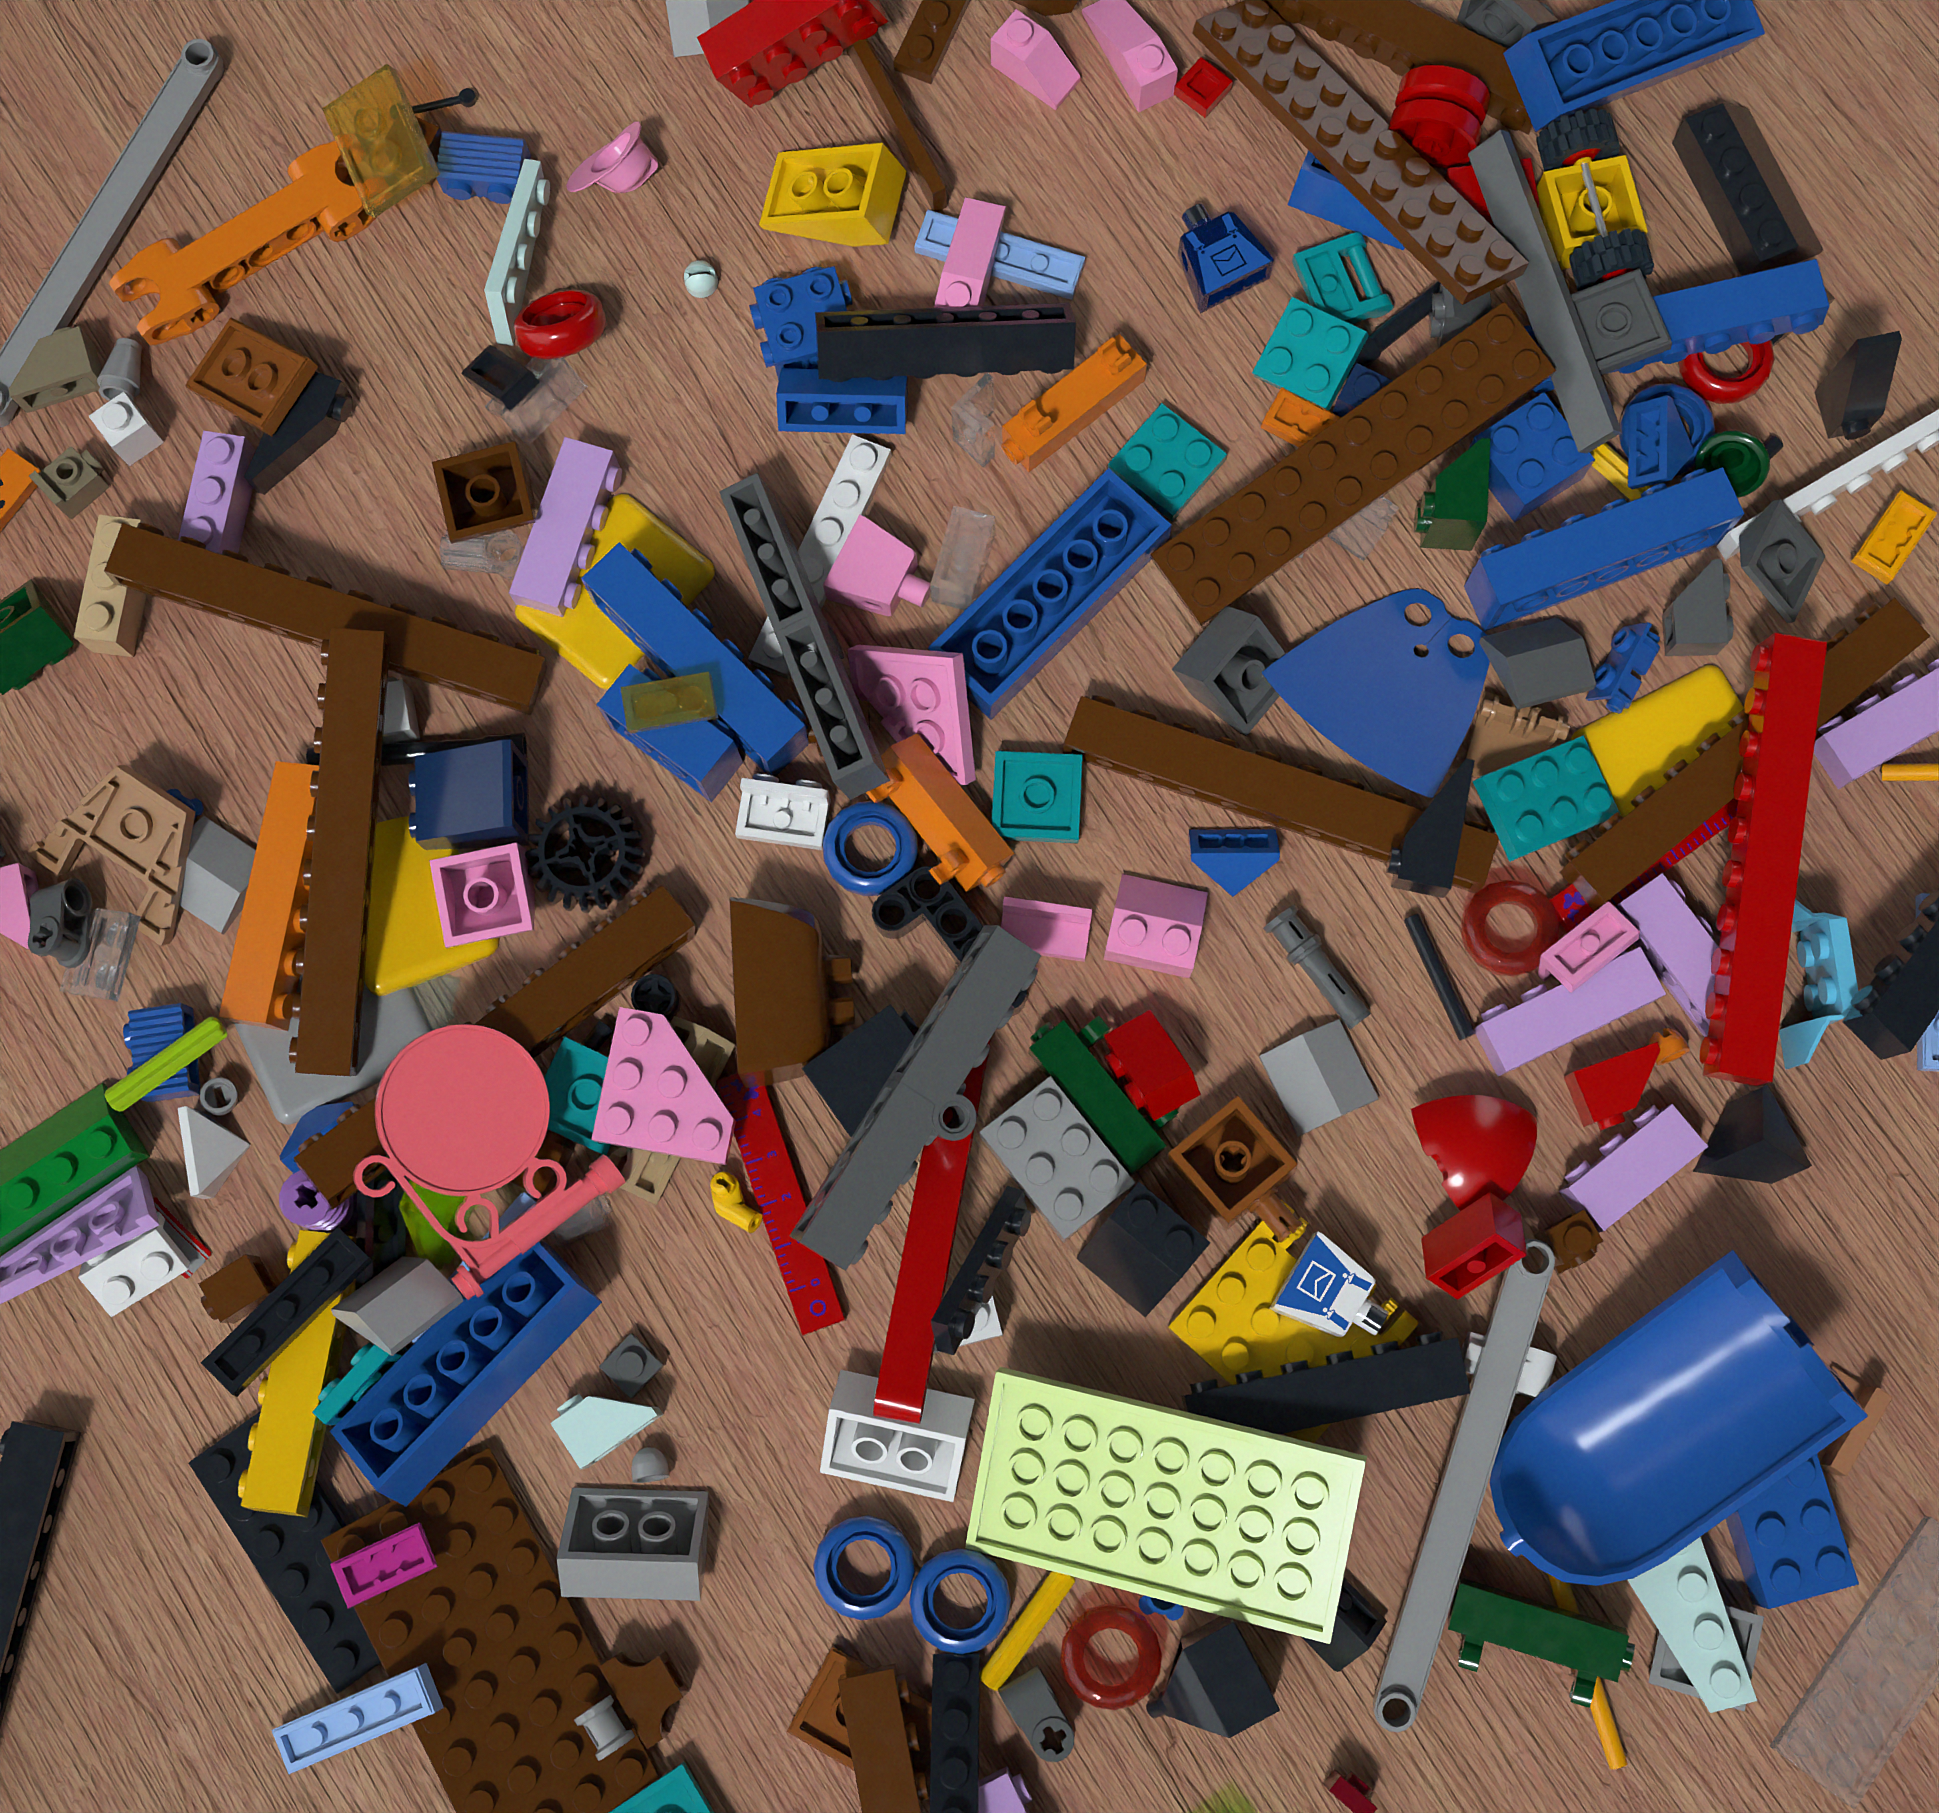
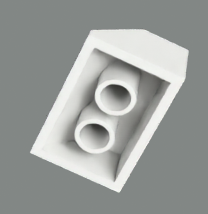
M840 1370L829 1407L820 1473L953 1502L975 1399L927 1389L920 1424L873 1416L878 1378Z

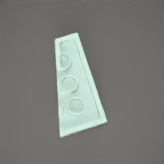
M524 159L484 289L497 344L514 346V321L522 308L535 241L540 231L542 207L547 205L549 201L550 182L544 179L541 161Z
M1701 1537L1666 1562L1633 1579H1628L1631 1587L1710 1713L1757 1701Z

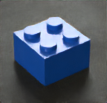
M1545 392L1476 435L1469 446L1470 448L1481 438H1490L1489 489L1514 523L1583 479L1595 461L1590 452L1587 454L1578 452L1567 421Z

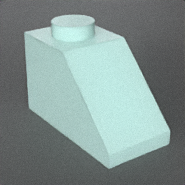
M578 1394L557 1408L560 1416L550 1424L581 1470L589 1468L664 1414L659 1407L599 1396H588L583 1399Z

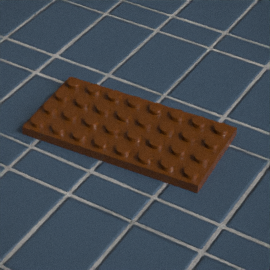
M490 1447L434 1477L407 1506L392 1500L321 1540L331 1563L415 1524L421 1523L439 1567L353 1607L389 1678L427 1663L444 1708L411 1724L456 1813H609L660 1778L630 1720L625 1723L618 1716L625 1729L632 1730L635 1737L600 1761L595 1756L598 1749L583 1725L577 1726L574 1721L575 1718L607 1696L611 1695L613 1697L615 1694L599 1668L602 1664L568 1598L561 1597L560 1583Z

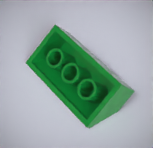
M101 1083L0 1150V1256L150 1157L123 1111L119 1112L113 1109L107 1102L104 1095L108 1089L106 1084Z

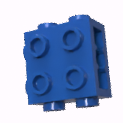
M835 266L828 268L813 267L804 271L802 275L787 279L780 277L771 278L763 282L761 286L753 287L757 303L751 304L749 307L755 329L764 328L767 341L760 343L766 368L775 367L778 381L781 368L818 369L815 312L847 311L846 306L853 304L847 280H838Z

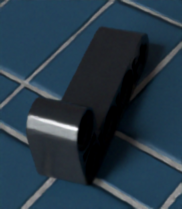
M931 866L916 869L875 900L872 907V918L877 931L883 937L899 939L925 921L958 966L983 928L982 924L950 882L947 881L940 885L929 872L933 868ZM924 881H933L940 887L939 893L932 899L920 898L916 894V889ZM893 906L901 908L905 915L900 923L887 925L881 921V914L886 908ZM951 915H958L967 924L962 932L950 934L943 930V921ZM1020 990L1015 998V1002L1011 1004L1014 1006L1012 1016L1020 1013L1024 1008L1027 1000V990Z

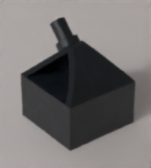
M1219 1616L1180 1638L1165 1689L1159 1693L1158 1697L1150 1699L1146 1704V1710L1152 1718L1166 1715L1167 1717L1175 1718L1189 1725L1227 1738L1237 1735L1280 1711L1276 1698L1234 1619L1225 1616Z

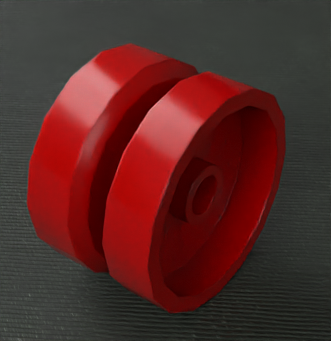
M1425 65L1411 69L1401 78L1395 101L1396 108L1392 113L1389 130L1396 131L1432 167L1452 168L1465 165L1470 161L1468 153L1479 146L1482 134L1481 125H1483L1490 101L1488 88L1476 76L1462 69L1444 65Z

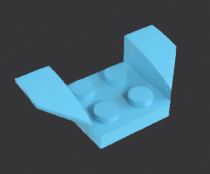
M1796 899L1791 932H1800L1801 941L1797 945V957L1800 966L1805 968L1808 985L1804 988V1002L1807 1010L1812 1011L1813 1020L1779 1030L1785 1070L1809 1063L1827 1026L1847 1016L1853 1008L1851 1000L1859 992L1847 918L1825 912L1813 913Z

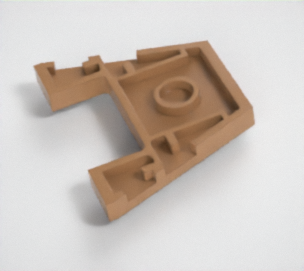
M119 765L110 771L79 801L81 804L65 819L59 820L54 825L56 828L42 841L36 842L28 850L27 855L57 875L66 874L83 842H86L148 885L149 889L130 925L161 946L170 944L174 936L195 811L129 766Z

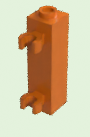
M1120 333L1114 338H1109L1098 347V351L1036 400L1032 399L1019 409L1017 415L1002 426L1003 443L1001 448L1013 464L1021 463L1028 472L1032 471L1145 381L1147 363Z
M918 733L889 746L881 756L890 781L866 792L874 803H878L889 796L908 818L912 826L941 860L940 864L929 870L940 885L954 877L965 892L980 884L988 888L996 883L1006 873L1003 866L1015 854Z

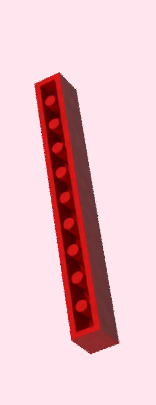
M1773 633L1756 645L1751 655L1750 669L1755 671L1753 687L1748 691L1745 700V713L1749 714L1748 728L1743 733L1739 745V754L1744 757L1742 773L1738 775L1735 781L1733 791L1734 798L1738 800L1737 813L1733 817L1728 830V841L1733 843L1731 859L1727 861L1722 876L1723 886L1727 887L1725 904L1721 905L1717 915V929L1721 930L1720 945L1714 951L1711 961V972L1715 975L1714 991L1709 994L1705 1007L1706 1018L1710 1019L1708 1037H1705L1702 1041L1699 1054L1700 1062L1704 1064L1703 1076L1754 1086L1773 1082L1827 642Z

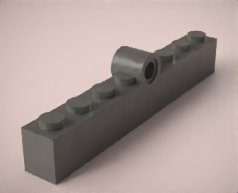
M758 473L719 491L833 782L850 800L889 782L890 779L841 659H844L843 650L832 627L823 616L775 495Z
M998 925L983 926L791 1232L790 1237L845 1271L850 1264L854 1265L862 1258L868 1247L867 1236L874 1225L881 1224L890 1213L893 1206V1201L890 1199L900 1184L905 1185L913 1176L918 1165L915 1159L923 1146L930 1145L936 1137L951 1141L961 1140L967 1137L974 1129L976 1110L972 1102L962 1096L966 1089L964 1080L972 1067L977 1068L985 1060L990 1050L988 1041L995 1030L1003 1028L1014 1012V1006L1011 1004L1019 991L1026 990L1034 981L1038 973V968L1035 966L1041 958L1039 953ZM948 1107H951L953 1116L951 1121L945 1125L943 1113Z

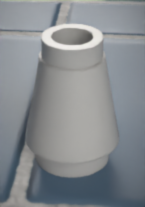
M119 338L97 378V383L100 386L99 393L108 401L123 391L132 401L134 397L140 394L142 346L138 342L128 338Z

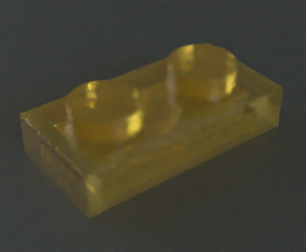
M709 672L620 687L627 731L631 734L718 718L712 676Z

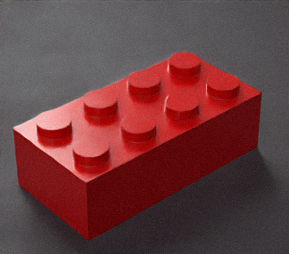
M754 0L699 35L697 39L716 80L751 108L755 105L766 103L773 97L775 92L788 84L803 80L810 70L823 62H829L838 58L844 49L858 40H864L873 36L879 27L889 21L879 0Z

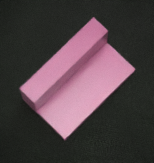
M1004 896L1001 928L1041 956L1085 962L1092 909Z
M1608 901L1541 954L1538 976L1545 982L1553 975L1572 993L1637 941L1640 931Z

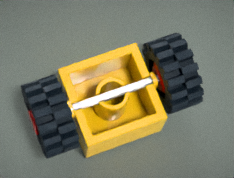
M1589 109L1587 113L1583 114V111L1580 110L1575 112V116L1568 117V115L1560 117L1561 122L1559 123L1551 122L1548 124L1549 129H1542L1539 133L1540 136L1536 138L1544 168L1543 175L1537 186V194L1539 199L1538 210L1560 269L1572 268L1578 292L1639 268L1645 280L1647 278L1646 275H1651L1654 268L1646 238L1648 230L1627 157L1623 155L1612 158V156L1618 155L1620 144L1610 112L1607 113L1603 109L1598 112L1596 109Z

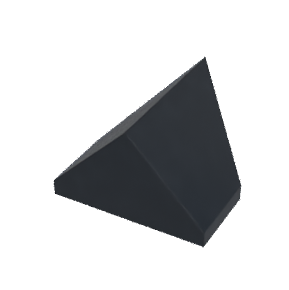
M1765 1085L1727 1104L1707 1143L1708 1147L1701 1154L1693 1172L1773 1184L1808 1169L1812 1164L1768 1085Z

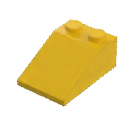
M884 143L778 152L759 226L764 230L852 247L888 244L906 170Z

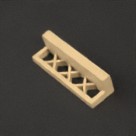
M674 1016L670 1023L680 1039L684 1031L690 1033L684 1046L714 1089L716 1081L719 1079L735 1044L703 1026ZM611 1145L606 1156L616 1167L621 1158L627 1155V1162L621 1172L626 1183L619 1188L657 1205L680 1157Z

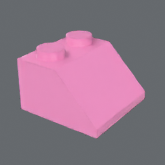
M512 843L429 860L446 948L534 930L535 889L533 878L528 874L530 862L525 857L526 848L518 843Z
M1122 874L1103 960L1190 978L1200 940L1208 892Z

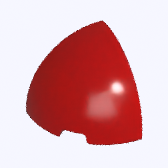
M1459 1095L1432 1100L1411 1109L1413 1122L1422 1148L1427 1156H1431L1436 1161L1439 1170L1443 1174L1444 1181L1442 1186L1460 1211L1489 1192L1504 1201L1524 1176L1536 1146L1537 1121L1535 1116L1521 1106L1490 1096Z

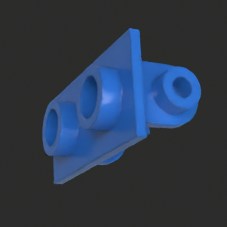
M1646 622L1623 626L1615 634L1611 641L1612 649L1604 664L1594 673L1597 685L1594 690L1589 691L1585 698L1586 700L1606 699V708L1618 714L1622 713L1624 708L1630 707L1642 683L1630 674L1632 669L1640 675H1646L1656 654L1660 650L1658 645L1659 636L1649 632L1651 623Z

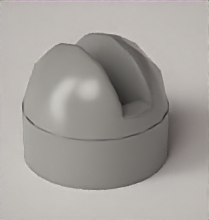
M213 1078L203 1085L200 1091V1100L205 1110L209 1113L224 1115L232 1111L236 1106L238 1093L231 1081L225 1078ZM221 1087L224 1101L227 1104L225 1107L218 1108L213 1089Z
M646 1447L639 1450L634 1456L631 1467L632 1481L634 1483L655 1482L669 1477L667 1459L658 1449Z

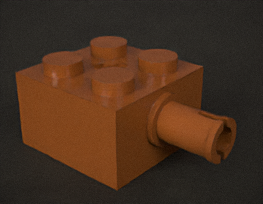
M1239 1096L1231 1100L1168 1153V1163L1226 1231L1248 1212L1251 1214L1256 1212L1276 1235L1280 1243L1289 1238L1291 1233H1295L1303 1225L1276 1195L1279 1191L1277 1188L1295 1174L1298 1164ZM1227 1155L1231 1160L1236 1157L1241 1158L1240 1171L1236 1172L1233 1168L1226 1171L1223 1168L1224 1156Z

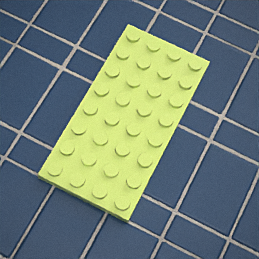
M1000 1367L996 1371L965 1548L1330 1644L1367 1456Z

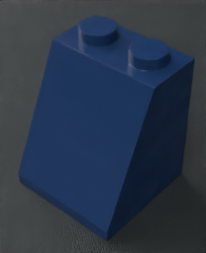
M511 739L415 756V770H410L409 789L411 795L415 796V812H411L409 815V831L411 837L416 838V842L423 849L489 848L518 843L521 846L529 845L528 761Z

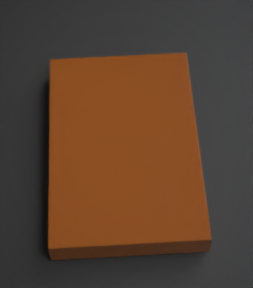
M231 317L187 381L185 387L194 394L272 437L318 368V365L302 354Z
M833 1645L787 1732L854 1771L838 1679L841 1674L870 1669L872 1667ZM910 1689L911 1702L904 1704L907 1723H916L919 1736L920 1751L913 1752L916 1772L926 1771L931 1762L932 1702Z

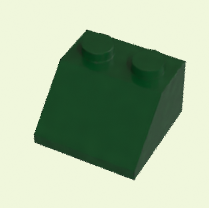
M1481 438L1436 476L1429 492H1423L1421 507H1416L1414 515V532L1421 533L1420 548L1471 551L1487 523L1490 438Z
M31 579L0 600V693L2 695L12 688L19 690L32 681L36 671L46 664L54 665L63 660L69 654L70 647L74 645L68 628Z

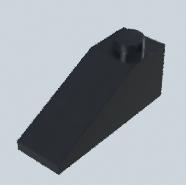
M1900 331L1857 339L1814 393L1828 439L1844 436L1846 440H1853L1863 437L1871 432L1873 425L1884 414L1902 341Z
M315 371L273 436L271 437L263 433L244 476L256 492L265 495L336 435L341 422H345L348 419L352 410V396L343 382Z
M1464 760L1408 831L1399 846L1391 847L1386 873L1393 874L1392 888L1444 898L1451 890L1475 760Z

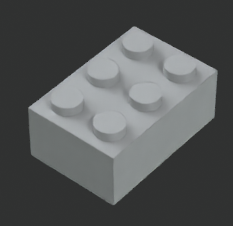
M1051 1076L979 1132L982 1141L1019 1188L1024 1190V1194L1063 1243L1135 1185L1134 1180Z

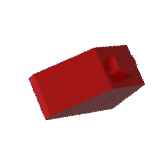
M1658 1042L1576 1070L1564 1077L1583 1127L1597 1123L1601 1131L1626 1122L1623 1113L1637 1107L1661 1051Z

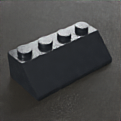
M1721 103L1684 119L1672 144L1741 276L1796 264L1823 251L1818 238L1749 109Z

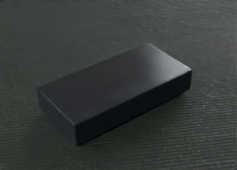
M491 344L461 373L472 386L509 411L540 382L530 370Z

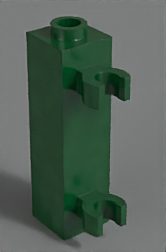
M1100 1016L1093 1019L1077 1034L1072 1031L1064 1020L1056 1026L1051 1021L1046 1023L1030 1037L1034 1044L1029 1047L1028 1054L1047 1077L1051 1076L1131 1177L1165 1149L1167 1145L1156 1132L1174 1119L1179 1112L1175 1109L1153 1121L1150 1114L1143 1117L1088 1050L1102 1040L1105 1034L1109 1033L1110 1028Z
M1459 1577L1448 1619V1630L1465 1635L1458 1658V1667L1477 1672L1484 1641L1576 1670L1569 1694L1570 1702L1590 1708L1597 1676L1618 1683L1620 1671L1629 1672L1634 1656L1635 1644L1628 1642L1629 1634L1626 1628Z

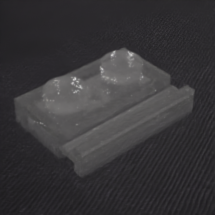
M98 908L91 909L90 951L81 965L75 968H65L59 991L76 996L81 995L118 1002L141 917L129 912Z

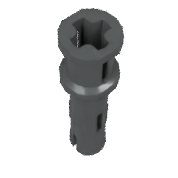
M1294 904L1269 922L1263 929L1267 934L1272 933L1288 953L1286 959L1289 963L1292 962L1294 966L1299 963L1350 1030L1369 1016L1371 1012L1320 947L1322 945L1320 936L1318 934L1312 935L1298 917V908Z

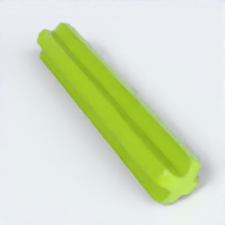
M213 1016L208 1017L107 1089L104 1093L107 1102L113 1109L119 1112L124 1111L225 1039L228 1035L225 1027L217 1018Z

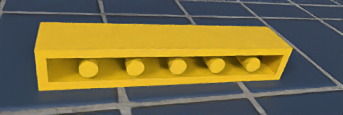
M299 1230L297 1242H292L288 1251L287 1265L291 1269L290 1274L331 1233ZM349 1236L356 1243V1238ZM356 1279L271 1363L268 1377L262 1379L258 1392V1402L262 1405L259 1422L253 1424L248 1439V1448L252 1451L249 1469H245L242 1472L238 1485V1495L242 1498V1507L255 1511L308 1517L327 1426L312 1412L321 1403L318 1399L319 1394L337 1377L347 1328L345 1323L333 1316L331 1309L354 1292Z

